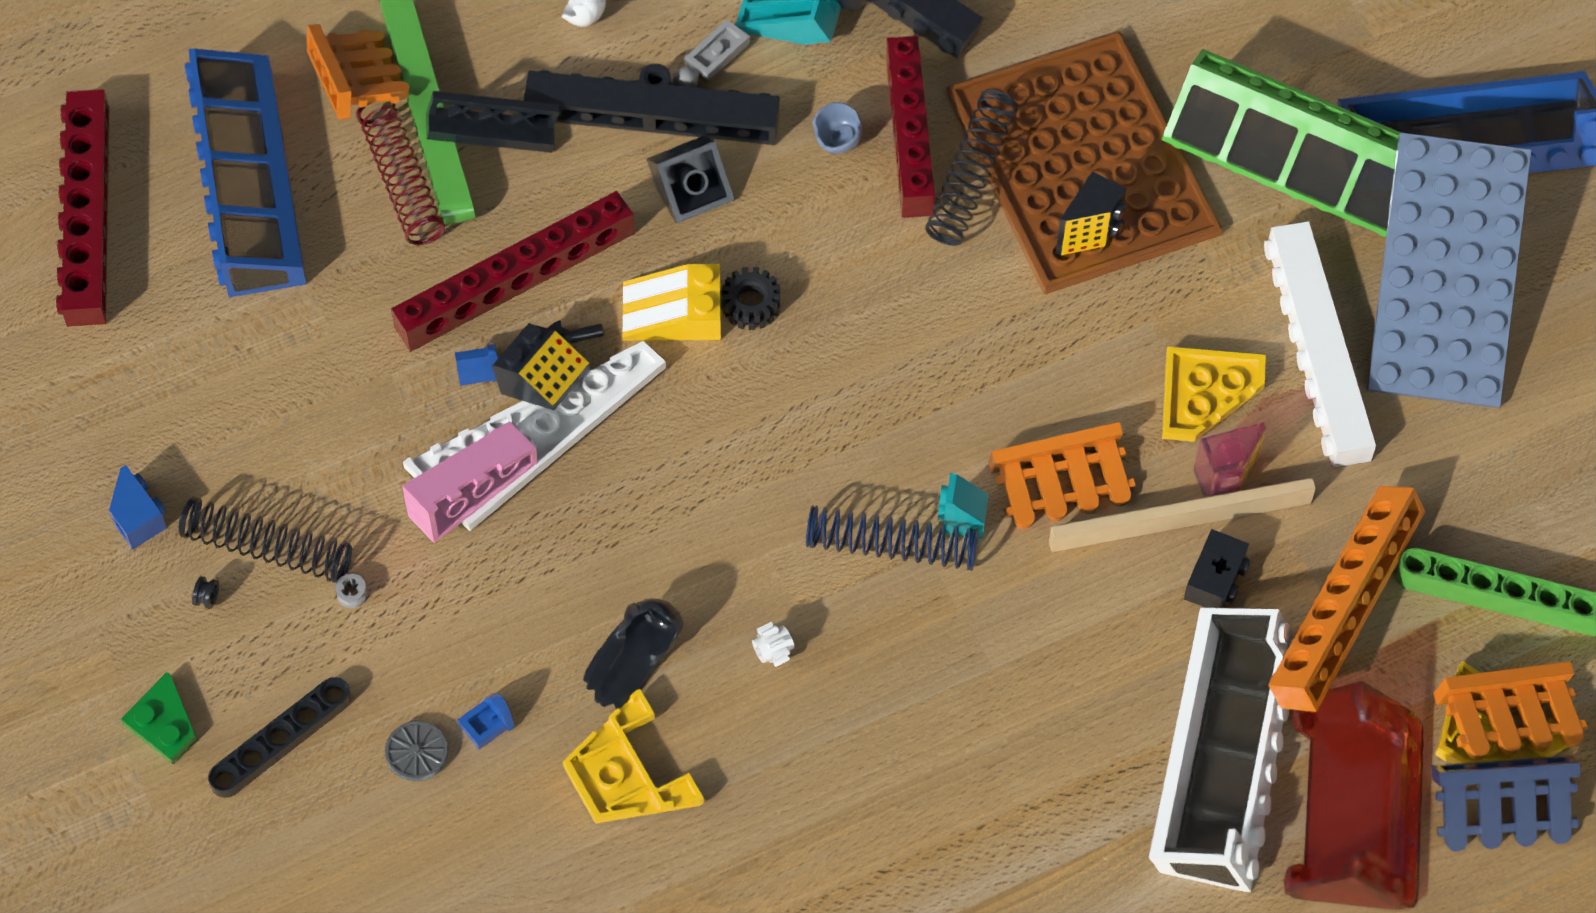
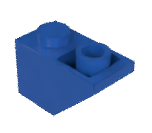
M127 465L120 468L109 512L115 527L133 550L167 529L163 518L167 512L157 497L153 499L149 497L146 492L149 488L143 477L139 473L133 475Z

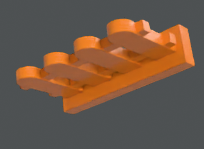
M320 24L307 25V53L338 120L351 118V105L367 107V103L390 101L391 104L399 103V100L409 97V84L399 81L401 79V68L391 64L393 62V51L388 48H382L385 45V35L382 32H368L367 29L359 30V33L337 35L336 32L325 36Z
M1120 422L991 451L988 459L991 474L1000 472L1001 475L995 477L997 486L1004 485L1010 506L1004 509L1006 518L1013 517L1017 527L1027 529L1034 522L1035 511L1045 509L1046 515L1050 520L1060 521L1066 515V504L1077 502L1079 509L1083 513L1091 514L1096 511L1099 505L1098 497L1108 494L1114 505L1125 506L1131 498L1130 489H1134L1136 485L1134 478L1127 479L1121 458L1126 456L1124 446L1117 447L1123 435ZM1096 450V453L1085 454V452ZM1064 457V460H1063V461H1059V462H1054V461H1053L1054 459H1058V458ZM1100 463L1106 484L1095 487L1089 465ZM1028 465H1032L1033 467L1024 470L1021 469V467ZM1068 470L1074 492L1063 494L1057 472ZM1036 477L1042 499L1031 502L1025 480Z
M1570 661L1445 677L1433 693L1437 705L1448 704L1445 707L1447 716L1454 715L1461 735L1456 739L1458 747H1465L1468 756L1474 760H1482L1490 750L1489 744L1497 743L1498 749L1502 754L1513 756L1521 747V739H1528L1530 746L1534 750L1543 752L1552 744V735L1558 734L1563 744L1568 747H1576L1583 740V731L1587 728L1585 719H1578L1572 699L1576 696L1573 688L1567 689L1566 686L1575 674ZM1542 703H1548L1555 722L1554 724H1547L1541 707ZM1517 707L1524 728H1516L1509 708ZM1478 712H1486L1492 732H1484Z

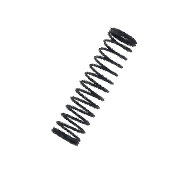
M986 90L981 92L977 102L978 109L973 111V119L968 123L969 130L965 131L963 135L964 141L960 142L959 145L960 151L955 154L956 161L951 164V172L946 176L947 183L942 185V194L937 197L938 204L932 209L934 215L930 216L926 223L925 230L927 234L940 243L950 246L963 244L965 237L962 232L969 230L967 223L964 221H970L974 218L968 210L978 208L974 201L982 198V194L978 189H983L987 186L982 178H989L991 176L987 168L995 167L996 165L991 157L1000 155L999 150L996 148L1004 145V141L1000 136L1008 135L1009 132L1005 126L1012 125L1013 120L1010 116L1018 112L1017 102L1009 95L1000 91ZM985 95H992V96H996V97H983V96H985ZM991 99L1004 102L1014 110L1006 111L996 108L986 100ZM982 110H989L998 115L1006 116L1010 122L1002 123L987 116ZM980 111L985 118H976V112ZM975 121L980 128L971 129L972 122ZM978 121L995 123L1006 132L1004 134L993 132L982 126ZM973 131L989 133L1001 140V144L985 141ZM971 132L977 139H967L966 136ZM969 142H979L988 145L997 151V154L993 155L982 152ZM964 143H967L973 150H963L962 146ZM964 152L982 155L992 161L993 164L985 165L971 159ZM962 153L968 160L958 161V155ZM960 163L976 165L988 172V175L983 176L973 173ZM955 164H958L964 171H954L953 167ZM953 174L960 182H949L950 175ZM956 174L972 176L980 180L984 185L975 186L962 180ZM951 184L969 187L975 190L979 197L966 195L958 191ZM949 185L956 193H945V186ZM947 195L965 198L972 202L975 207L971 208L960 205ZM945 196L951 203H940V198ZM940 206L947 214H936L935 210ZM943 206L961 209L971 217L962 218L949 212ZM938 216L955 219L965 225L966 228H957L952 224L944 222ZM933 226L943 227L954 232L960 237V240L941 234Z
M191 497L182 510L178 532L180 537L185 539L190 537L192 541H196L201 538L203 544L208 545L213 542L215 547L219 549L226 545L229 552L238 549L240 555L245 556L251 553L255 560L263 556L266 563L275 560L279 567L288 563L292 571L300 567L303 574L312 571L316 578L325 574L327 581H332L333 583H337L339 578L346 574L351 561V543L347 541L342 542L336 551L337 539L334 538L326 554L325 568L321 574L317 575L315 566L321 556L325 543V536L322 534L318 538L314 549L312 566L308 571H304L303 561L308 554L313 537L312 531H308L301 547L300 561L296 567H291L290 559L295 552L300 537V528L296 527L290 538L287 559L284 563H279L278 555L284 545L288 532V525L286 523L282 525L278 533L275 555L271 560H267L265 552L275 532V520H271L266 528L262 552L259 556H254L253 548L258 541L263 527L262 516L256 519L251 534L250 548L244 553L241 551V544L250 526L251 514L249 512L242 519L236 547L230 549L228 541L236 528L239 516L238 509H234L229 517L224 543L217 545L216 537L226 517L225 505H222L217 512L213 527V537L207 542L204 540V533L213 516L214 503L212 501L207 504L204 510L200 535L197 538H193L192 534L200 517L201 498ZM210 505H211V510H210L209 518H208L207 523H206V525H205V527H204L205 518H206L208 509H209V507H210ZM192 506L188 521V530L185 533L186 519ZM223 510L222 519L216 531L219 516ZM234 514H235V520H234L232 529H231V531H230V533H229L230 524H231L232 518H233V516H234ZM248 516L246 528L242 535L243 526ZM260 521L259 529L254 540L255 531ZM271 525H272V530H271V533H270V537H269L268 542H267V544H266L267 536H268L270 527H271ZM283 530H284V535H283L282 541H281L280 546H279L280 538H281L282 532H283ZM296 532H297L296 539H295V543H294V546H293V548H292V543H293L295 534H296ZM308 537H309V541H308L306 550H305V552H304L305 545H306L307 539H308ZM320 542H321V546H320L319 552H318V554H317V550H318L319 544H320ZM345 548H346V552H345L343 561H342V563H341L340 568L338 569V565H339L341 556H342V554H343V552H344V550H345ZM331 563H332L331 574H330V577H331V578H329V577H328V568H329V566H330Z

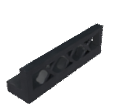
M433 91L426 112L427 140L552 153L555 145L554 125L559 114V105ZM438 103L453 105L450 108L437 107ZM480 107L484 108L485 110L477 112L471 111L470 109ZM505 111H515V112H516L515 114H512V115L502 114V112H505ZM537 114L548 115V118L541 119L534 118L533 116Z

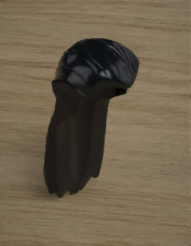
M659 598L644 599L627 606L623 621L612 631L602 647L597 651L584 674L583 681L587 683L586 689H594V699L597 704L600 703L601 707L614 704L615 710L617 708L620 709L630 700V695L638 689L642 690L654 670L680 639L678 636L683 628V620L676 607L668 601Z

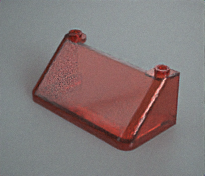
M1364 681L1328 689L1317 712L1294 710L1292 718L1295 729L1310 740L1304 865L1298 863L1288 867L1284 877V893L1298 900L1397 911L1411 909L1417 905L1419 898L1424 727L1422 721L1415 712Z

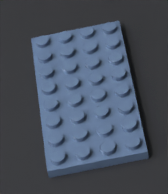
M1407 133L1399 134L1367 391L1497 409L1500 407L1531 149Z

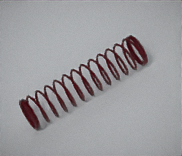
M392 104V107L378 108L369 113L365 119L361 118L362 110L365 107H358L356 117L362 126L369 149L373 154V160L377 164V170L381 173V179L385 183V189L389 193V199L393 203V209L397 213V219L401 223V229L405 233L406 241L413 245H425L435 241L444 232L445 224L443 219L437 216L439 209L433 206L435 199L429 196L431 189L425 186L427 179L421 176L422 168L417 166L418 159L413 156L414 149L409 146L410 139L405 136L406 129L401 127L402 119L397 117L398 110L396 109V104ZM390 109L385 115L379 118L367 120L371 115L378 111ZM387 119H391L390 121H388V122H386V123H383V124H381V125H376V124L381 123V122H383V121H385V120H387ZM395 119L399 121V126L385 128L376 135L369 134L372 128L386 126ZM394 129L392 132L380 135L387 130ZM399 129L403 130L402 136L388 138L380 145L373 144L376 138L389 136ZM403 138L407 140V145L392 148L384 155L377 153L380 147L392 146ZM398 139L397 141L392 142L390 144H385L388 141ZM403 148L402 150H400V151H398V152H395V153H393V154H389V153H391V152L394 151V150ZM407 148L411 150V155L398 157L388 164L381 163L384 157L398 155ZM407 158V159H405L404 161H401V162H399V163L393 164L394 162H396V161H398V160ZM411 158L415 160V165L402 167L392 174L385 173L388 167L399 166ZM407 168H410L409 170H407V171H405V172L398 173V172H400V171H402V170H405V169H407ZM415 168L419 170V175L406 177L396 184L389 183L392 177L405 175ZM384 175L389 176L387 181L385 180ZM411 178H414V179L411 180V181H408V182H406V183H402V182H404V181H406V180H409V179H411ZM418 178L424 180L422 185L410 187L400 194L393 193L396 187L411 184ZM418 188V189H416L415 191H412V192H410V193H406V192H408V191H410V190H412V189ZM422 188L428 190L426 195L414 197L404 204L397 203L401 196L412 195ZM392 195L397 196L395 201L392 198ZM419 198H422V199H420V200H418V201H416V202L410 203V202H412V201H414V200H417V199H419ZM426 198L432 200L430 205L418 207L409 214L401 213L405 206L416 205ZM396 205L401 206L399 211L396 208ZM423 208H426V209H424V210H422V211H420V212L414 213V212H416V211H418V210H421V209H423ZM430 208L436 210L434 215L422 217L412 224L405 223L409 216L425 213ZM400 215L406 216L403 221L400 218ZM428 222L439 223L437 227L425 233H410L416 227ZM441 226L437 233L426 239L412 240L409 238V235L423 236L430 234Z

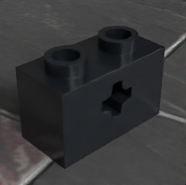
M1211 529L1187 583L1184 600L1205 608H1224L1226 603L1232 605L1240 587L1235 584L1238 575L1243 577L1246 575L1252 559L1246 556L1249 543Z

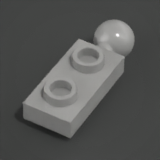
M726 19L684 58L687 67H682L674 73L673 84L696 87L698 76L709 82L750 44V36Z

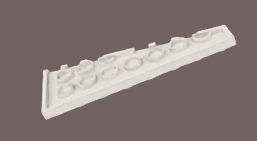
M642 341L610 357V361L592 370H588L555 410L521 401L491 416L490 421L472 430L467 428L459 432L458 437L442 445L437 443L430 447V451L414 459L407 458L403 462L404 469L415 478L486 436L493 429L501 427L510 421L536 447L538 463L461 522L471 531L666 368V361Z

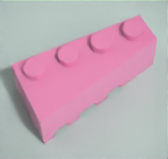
M510 421L501 427L493 429L486 436L402 485L408 517L433 543H436L538 463L536 447Z

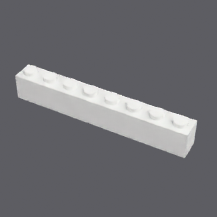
M1303 222L1271 227L1269 239L1264 243L1265 255L1267 260H1272L1273 282L1275 287H1280L1282 293L1280 297L1281 310L1284 315L1289 317V337L1292 343L1296 342L1298 348L1296 355L1298 368L1300 371L1304 370L1306 375L1305 392L1308 399H1313L1315 406L1313 409V419L1317 428L1321 427L1322 430L1321 445L1324 456H1329L1332 468L1371 462L1376 448L1375 440L1310 223Z

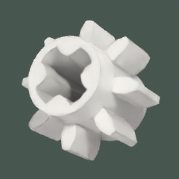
M769 622L757 628L758 638L752 640V644L762 663L773 662L775 667L789 661V651L794 649V642L786 627L782 625L777 628L776 625L774 626L772 622Z

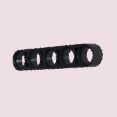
M338 677L324 680L214 765L208 775V782L213 793L222 798L232 797L345 710L351 701V693L347 682ZM331 688H341L345 692L343 698L337 702H331L325 698L327 691ZM310 708L317 712L316 719L310 723H302L298 720L299 713L304 709ZM286 730L289 732L290 737L288 741L279 745L271 742V736L275 731ZM251 751H257L262 754V760L255 766H248L243 763L244 756ZM228 772L235 776L234 782L228 787L222 788L215 784L216 778L222 773Z

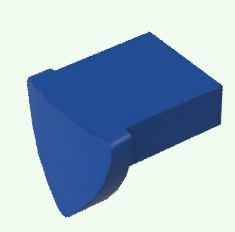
M496 342L487 343V348L455 352L460 386L488 381L497 382L492 368L493 363L498 359Z
M497 693L490 694L483 702L457 719L458 725L479 750L506 730L509 732L515 728L510 710L504 698Z

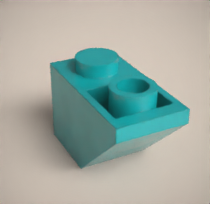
M950 473L948 486H941L938 520L944 521L945 534L952 535L953 529L957 525L958 536L965 537L966 531L970 527L971 530L978 528V539H983L989 494L958 474Z

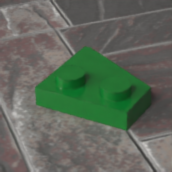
M168 672L120 719L122 725L172 765L197 740L172 677Z

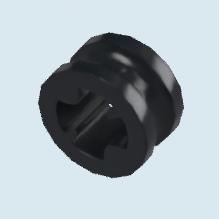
M200 576L194 586L192 604L195 606L204 604L205 608L212 609L218 596L219 581L212 579L208 582L206 577Z

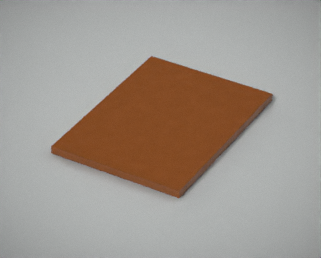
M1120 31L946 87V94L964 131L969 130L968 123L973 119V111L978 109L977 102L981 92L986 90L1000 91L1012 97L1018 104L1017 114L1010 116L1013 120L1012 125L1005 126L1009 132L1008 135L1000 136L1004 141V145L996 147L1000 155L991 157L996 165L995 167L987 168L991 173L988 180L1044 295L1222 235L1223 229L1182 150L1162 140L1168 123ZM985 95V96H983V97H996V96ZM991 99L986 100L996 108L1006 111L1014 110L1004 102ZM982 110L987 116L1002 123L1010 122L1006 116L998 115L989 110ZM980 111L976 112V118H985ZM974 121L971 124V129L980 127ZM978 121L982 126L993 132L1002 134L1006 132L995 123ZM973 131L985 141L1001 144V140L989 133ZM971 132L967 134L968 139H977ZM970 142L972 146L982 152L993 155L997 154V151L988 145ZM976 154L980 163L985 165L993 164L988 158ZM1092 171L1127 188L1124 202L1128 203V206L1122 217L1125 223L1118 237L1112 236L1105 247L1066 255L1056 253L1060 218Z

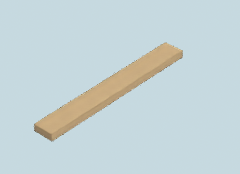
M1305 478L1054 525L1051 527L1049 545L1051 552L1311 504L1316 488L1313 478Z

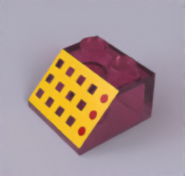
M1264 422L1200 438L1193 471L1204 497L1242 490L1259 458L1266 431Z

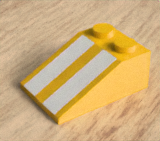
M686 264L623 281V341L721 340L720 264Z

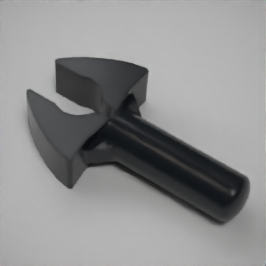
M558 320L547 327V329L556 331L570 345L575 342L604 336L605 333L602 324L567 330L562 328L561 320Z

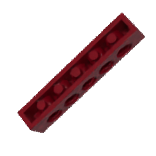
M918 36L887 37L886 68L901 217H928L934 215L932 209L935 203V190Z

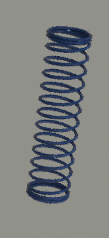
M812 505L810 508L805 543L807 548H815L823 525V548L825 550H828L831 545L836 527V549L838 552L843 549L849 529L850 553L853 554L856 551L862 531V551L864 556H866L870 551L876 529L875 553L878 558L883 553L889 531L888 553L891 560L896 555L902 533V560L904 562L907 561L915 535V561L917 564L920 563L928 537V563L932 565L935 561L942 535V566L945 567L948 563L955 538L954 564L955 568L958 569L961 565L968 540L966 569L973 571L979 533L978 528L976 530L975 528L971 530L970 527L967 529L958 561V526L956 525L953 529L945 559V525L943 523L939 530L931 560V522L927 524L918 557V520L914 522L905 555L906 519L903 518L901 520L892 553L893 518L892 516L888 518L879 551L880 518L877 514L866 549V513L864 512L852 549L853 511L851 510L839 548L840 509L836 510L826 546L827 508L826 506L823 508L816 538L818 506Z

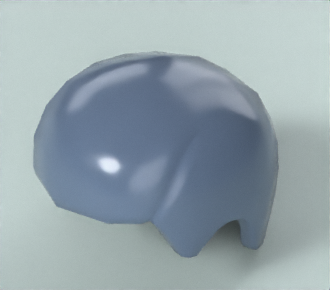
M831 102L822 107L813 119L817 142L828 153H846L857 146L862 136V124L857 112L844 102Z

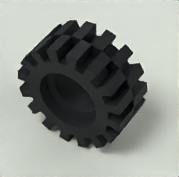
M748 267L742 268V274H739L737 270L732 272V278L728 276L725 280V285L722 287V308L725 317L729 316V322L734 324L738 321V328L744 329V325L748 324L749 330H755V324H759L760 329L765 327V321L769 324L774 321V315L778 316L780 307V286L777 284V279L774 276L769 278V272L765 269L762 274H759V267H753V272H748ZM755 291L762 294L764 299L758 305L747 306L739 301V296L744 292Z

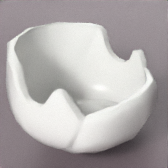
M570 0L561 17L575 26L587 27L594 24L600 18L605 9L606 0Z

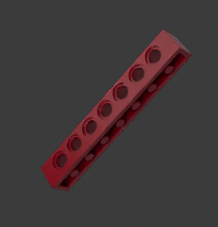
M104 89L66 91V104H61L60 107L62 123H65V131H60L61 149L65 150V157L59 159L60 175L64 177V184L59 185V200L63 204V212H58L59 230L63 231V239H58L57 242L59 259H62V267H57V282L59 287L62 286V295L56 296V308L58 315L63 314L67 327L106 324L110 107Z
M615 191L392 307L391 313L394 328L409 351L412 352L634 235V214L618 191Z

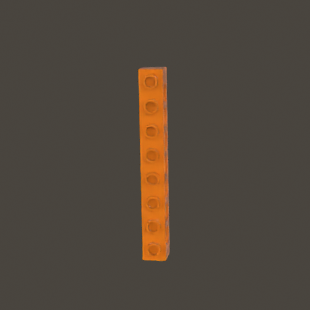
M1379 486L1369 501L1364 514L1355 526L1354 532L1345 548L1341 551L1340 557L1329 573L1320 593L1315 598L1305 620L1301 623L1290 647L1286 650L1281 663L1271 677L1268 686L1280 708L1317 712L1426 512L1415 488Z

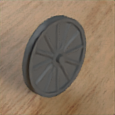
M411 721L400 725L391 733L386 742L385 756L388 766L397 776L408 781H422L433 777L444 767L447 761L448 745L444 734L438 727L425 721Z

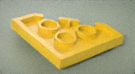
M1167 346L1162 439L1195 442L1260 393L1265 385L1266 355Z

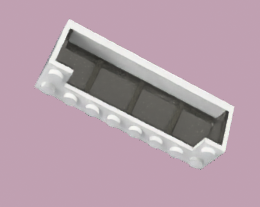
M1200 608L1149 855L1150 860L1160 873L1244 892H1251L1253 879L1258 877L1259 862L1257 857L1259 847H1262L1265 842V830L1263 827L1265 815H1269L1271 810L1269 794L1271 784L1275 783L1277 779L1276 757L1277 752H1281L1283 747V735L1281 732L1283 721H1286L1289 715V709L1280 708L1268 686L1286 650L1295 638L1289 623L1285 621L1279 609Z

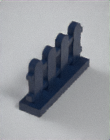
M1572 756L1432 765V779L1439 786H1442V791H1435L1436 801H1443V826H1437V835L1444 837L1446 846L1456 852L1466 847L1467 835L1479 834V841L1488 849H1495L1501 844L1502 833L1513 832L1514 839L1524 847L1535 843L1537 830L1547 829L1549 837L1555 843H1567L1572 836V828L1578 827V818L1571 817L1570 793L1577 792V783L1575 781L1570 782V777H1580V763ZM1546 779L1547 783L1535 784V780ZM1512 781V786L1500 787V782ZM1477 784V788L1466 789L1465 785ZM1547 794L1548 819H1536V795ZM1501 797H1512L1513 821L1502 822ZM1477 799L1478 824H1467L1466 800Z

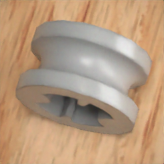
M353 573L345 574L339 578L335 589L340 604L347 608H356L362 605L367 598V588L363 578ZM351 586L354 589V586H357L358 593L354 596H351V593L346 596L345 588Z

